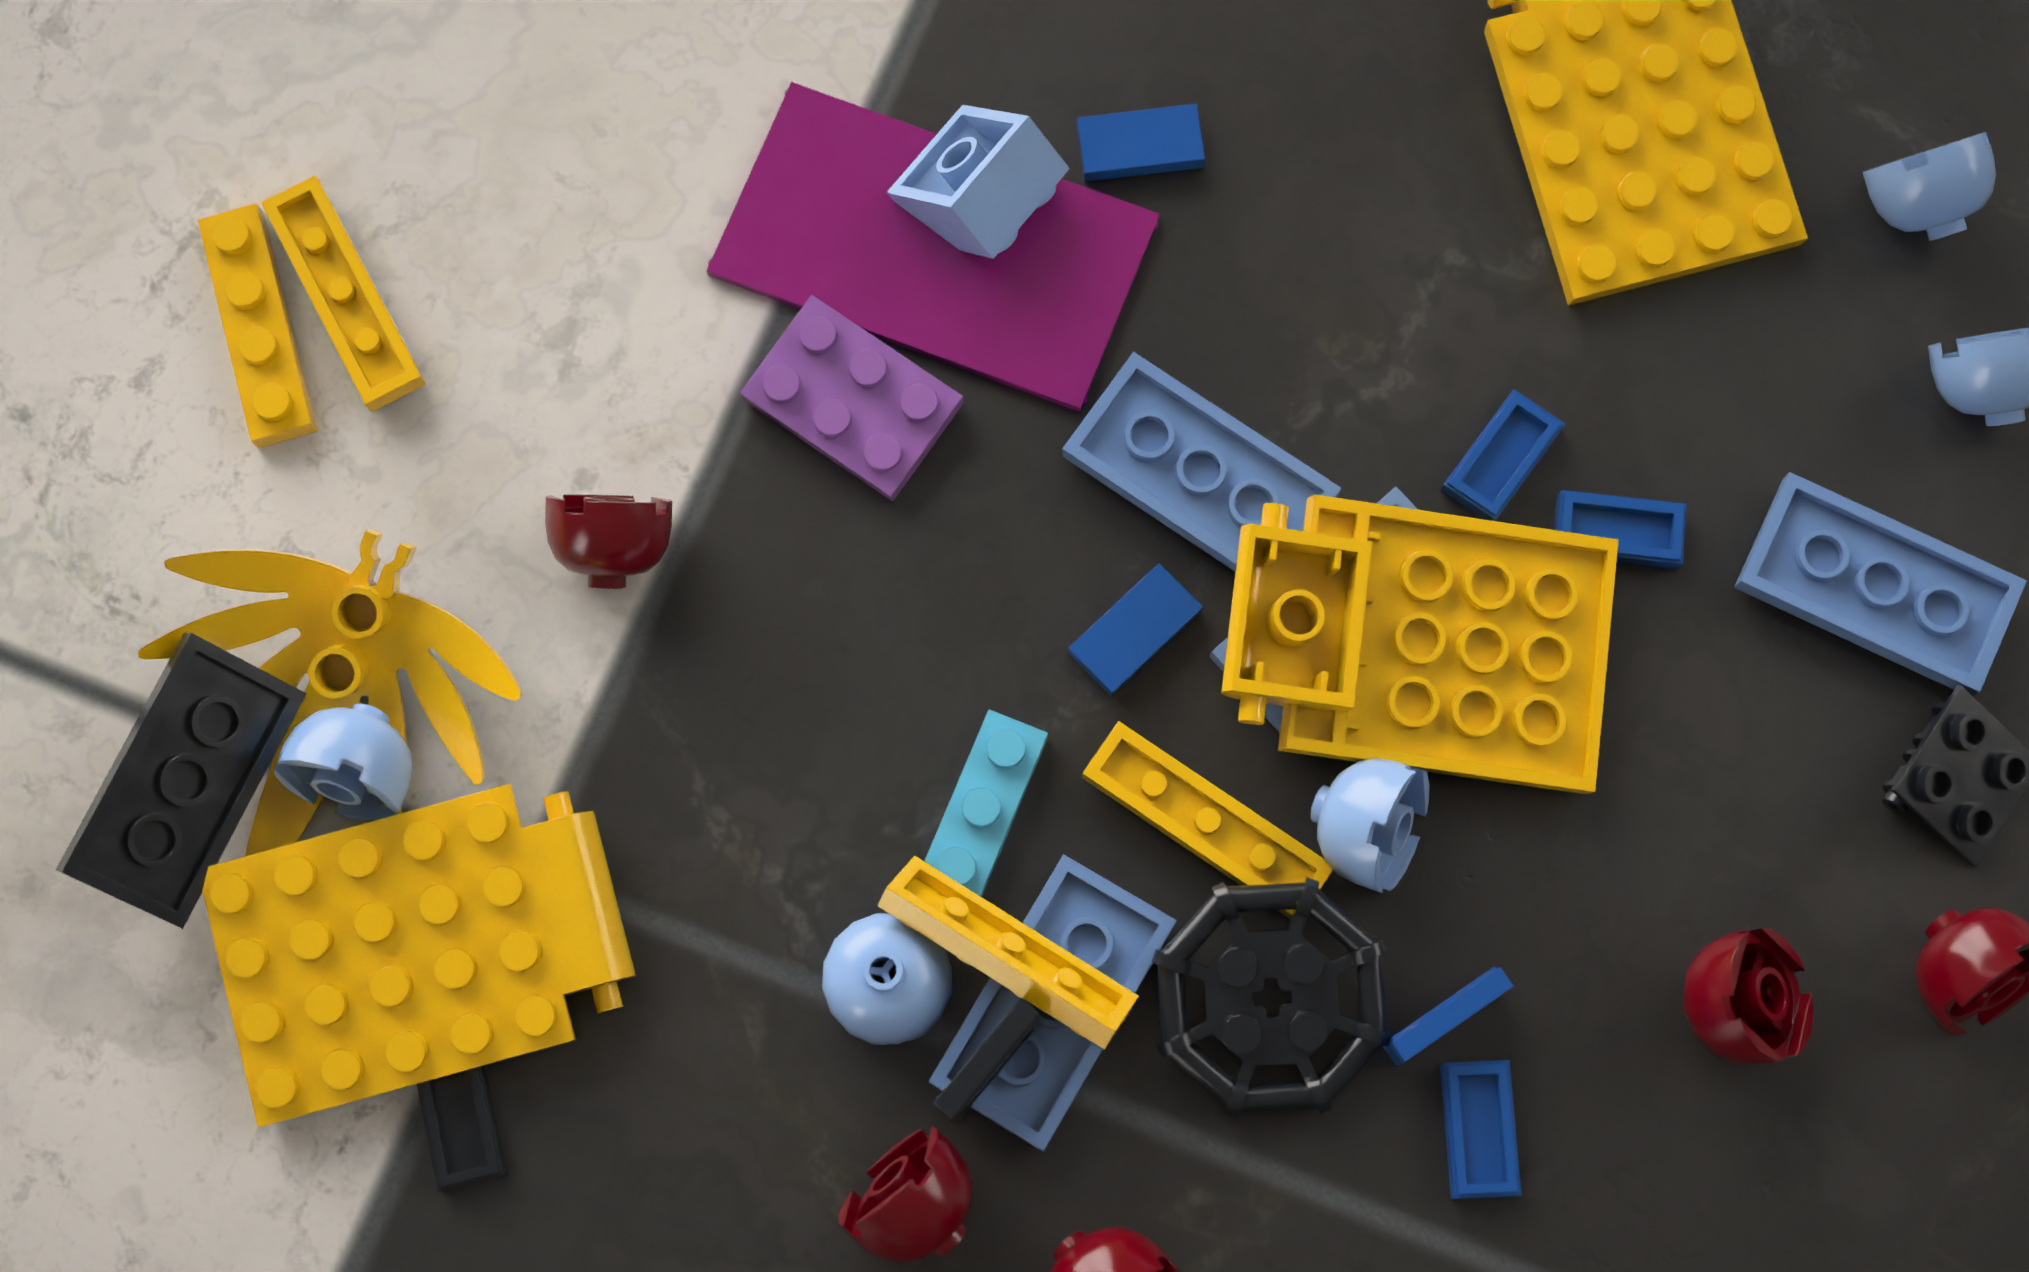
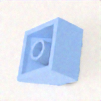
M962 105L886 193L895 203L960 251L994 259L998 253L1006 250L1015 241L1018 229L1034 210L1051 199L1055 193L1057 183L1070 168L1029 116Z

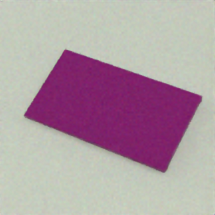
M791 82L789 88L784 93L781 106L714 255L708 262L707 275L800 310L809 297L813 295L876 338L1081 412L1083 405L1088 401V392L1153 232L1158 229L1160 214L1061 179L1057 183L1055 193L1051 199L1034 210L1018 229L1015 241L1006 250L998 253L994 259L960 251L895 203L886 193L937 134Z

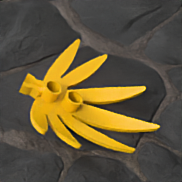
M372 529L365 531L359 551L362 561L352 573L316 559L264 550L210 551L173 557L165 561L164 566L166 569L194 580L241 591L262 593L285 592L288 593V598L249 603L192 621L142 647L137 653L141 659H170L184 633H193L226 651L259 642L291 628L300 630V637L259 667V669L295 688L306 673L309 676V683L304 690L307 694L282 739L271 764L252 824L245 856L298 842L325 797L319 794L313 805L287 789L274 775V769L285 741L294 728L310 715L320 710L335 707L352 709L354 704L362 702V698L365 695L368 697V705L380 709L389 716V725L399 732L407 744L404 704L398 677V670L400 668L406 670L425 714L452 757L475 785H479L484 781L485 769L481 747L470 713L453 680L430 649L433 648L449 665L463 676L492 693L512 701H517L522 697L523 691L514 674L500 655L469 625L448 611L426 600L399 592L400 570L409 565L417 546L406 542L399 544L396 557L392 562L384 564L377 584L374 582V577L381 561L377 547L383 533Z

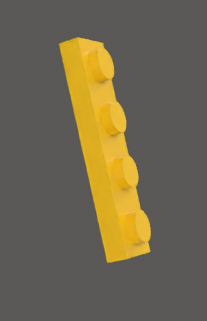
M314 175L262 201L261 204L369 411L372 413L427 385L318 177Z
M255 203L198 219L251 442L259 449L318 432L263 211Z
M1120 721L1115 725L1082 773V778L1241 886L1302 883L1308 877L1319 881L1318 888L1321 889L1333 871L1324 858ZM1277 910L1289 919L1291 918L1293 910Z
M916 856L908 862L886 887L878 904L879 908L900 920L906 927L921 933L954 954L960 961L978 969L1011 990L1017 997L1023 998L1025 1001L1035 1005L1068 1026L1077 1035L1087 1038L1104 1050L1139 997Z

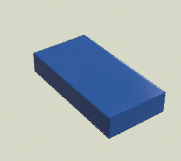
M1197 104L1077 118V133L1084 182L1204 168L1205 155Z
M1513 389L1443 484L1440 491L1480 519L1496 521L1559 435L1565 423Z
M1560 490L1556 497L1554 530L1618 539L1616 563L1678 570L1683 565L1687 504Z
M1158 563L1068 647V654L1113 697L1202 613L1203 606Z
M1494 966L1390 1038V1043L1388 1046L1383 1047V1049L1397 1067L1511 989L1514 985L1501 967L1496 969Z
M1510 1060L1440 1064L1451 1199L1521 1196Z

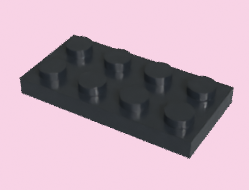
M184 633L60 860L56 871L183 929L202 894L208 866L217 864L307 693L193 633Z

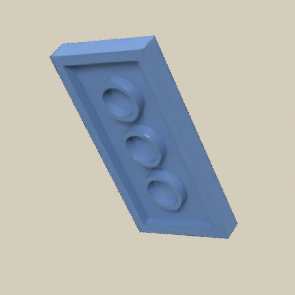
M1135 352L1131 354L1062 448V457L1233 571H1236L1241 526L1246 524L1261 525L1263 504L1279 503L1288 506L1286 529L1303 531L1306 499L1313 495L1337 498L1341 491V487Z
M1789 472L1779 486L1734 588L1955 690L1957 685L1963 686L1972 696H1975L1982 689L2027 580Z
M1063 854L1023 924L1133 993H1136L1153 964L1151 961L1155 950H1161L1177 920ZM990 978L928 1081L929 1084L943 1091L1020 998L1011 990ZM1026 1001L1039 1012V1026L970 1108L1044 1152L1103 1048L1087 1038L1077 1035L1068 1026Z

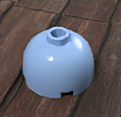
M1986 132L1862 172L1869 196L1877 213L1890 226L1904 232L1926 230L1929 241L1966 230L1967 226L1964 217L1984 207L1993 193L1996 178L1994 155Z
M2029 328L1956 339L1958 352L1942 354L1941 343L1928 346L1931 372L1936 388L1948 405L1964 414L1985 415L1986 426L2007 425L2026 420L2025 409L2029 408Z
M357 703L353 705L352 709L335 707L317 711L298 724L281 749L279 760L274 769V775L287 789L301 799L314 805L319 794L333 801L339 802L334 814L368 823L396 815L400 808H402L412 779L411 751L399 732L389 725L390 718L386 713L373 706Z
M1373 758L1356 762L1339 773L1330 787L1323 785L1318 790L1311 808V821L1318 824L1317 840L1324 860L1338 875L1355 884L1383 893L1382 889L1390 891L1398 884L1409 866L1420 839L1418 836L1410 835L1414 813L1426 817L1430 788L1427 772L1398 761Z
M876 913L854 921L834 939L823 962L822 990L831 1014L849 1034L872 1045L900 1044L922 1037L941 1020L952 996V966L943 947L916 930L906 927L891 914ZM880 963L884 965L883 968L875 967ZM896 965V975L891 980L888 973ZM874 976H882L885 983L876 982Z

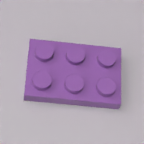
M813 295L809 297L739 393L745 402L892 502L964 404V398L961 394Z

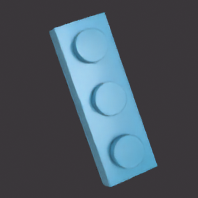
M990 709L988 710L924 862L982 897L1047 742V732Z

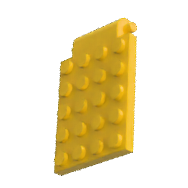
M1487 0L1491 9L1511 4L1514 14L1488 20L1484 34L1568 306L1801 246L1808 239L1731 0Z
M1313 495L1306 499L1303 531L1286 529L1289 507L1279 503L1263 504L1261 525L1246 524L1241 526L1221 690L1222 695L1240 700L1238 722L1263 725L1266 704L1283 706L1278 751L1354 762L1381 758L1398 761L1425 772L1587 795L1595 792L1618 539L1322 495Z
M509 783L208 866L202 892L257 1127L272 1125L574 1041L576 1039L565 996L591 989L597 1014L623 1007L617 981L635 977L636 974L594 811L574 814L569 791L559 792L543 798L548 816L547 821L522 827L513 788Z

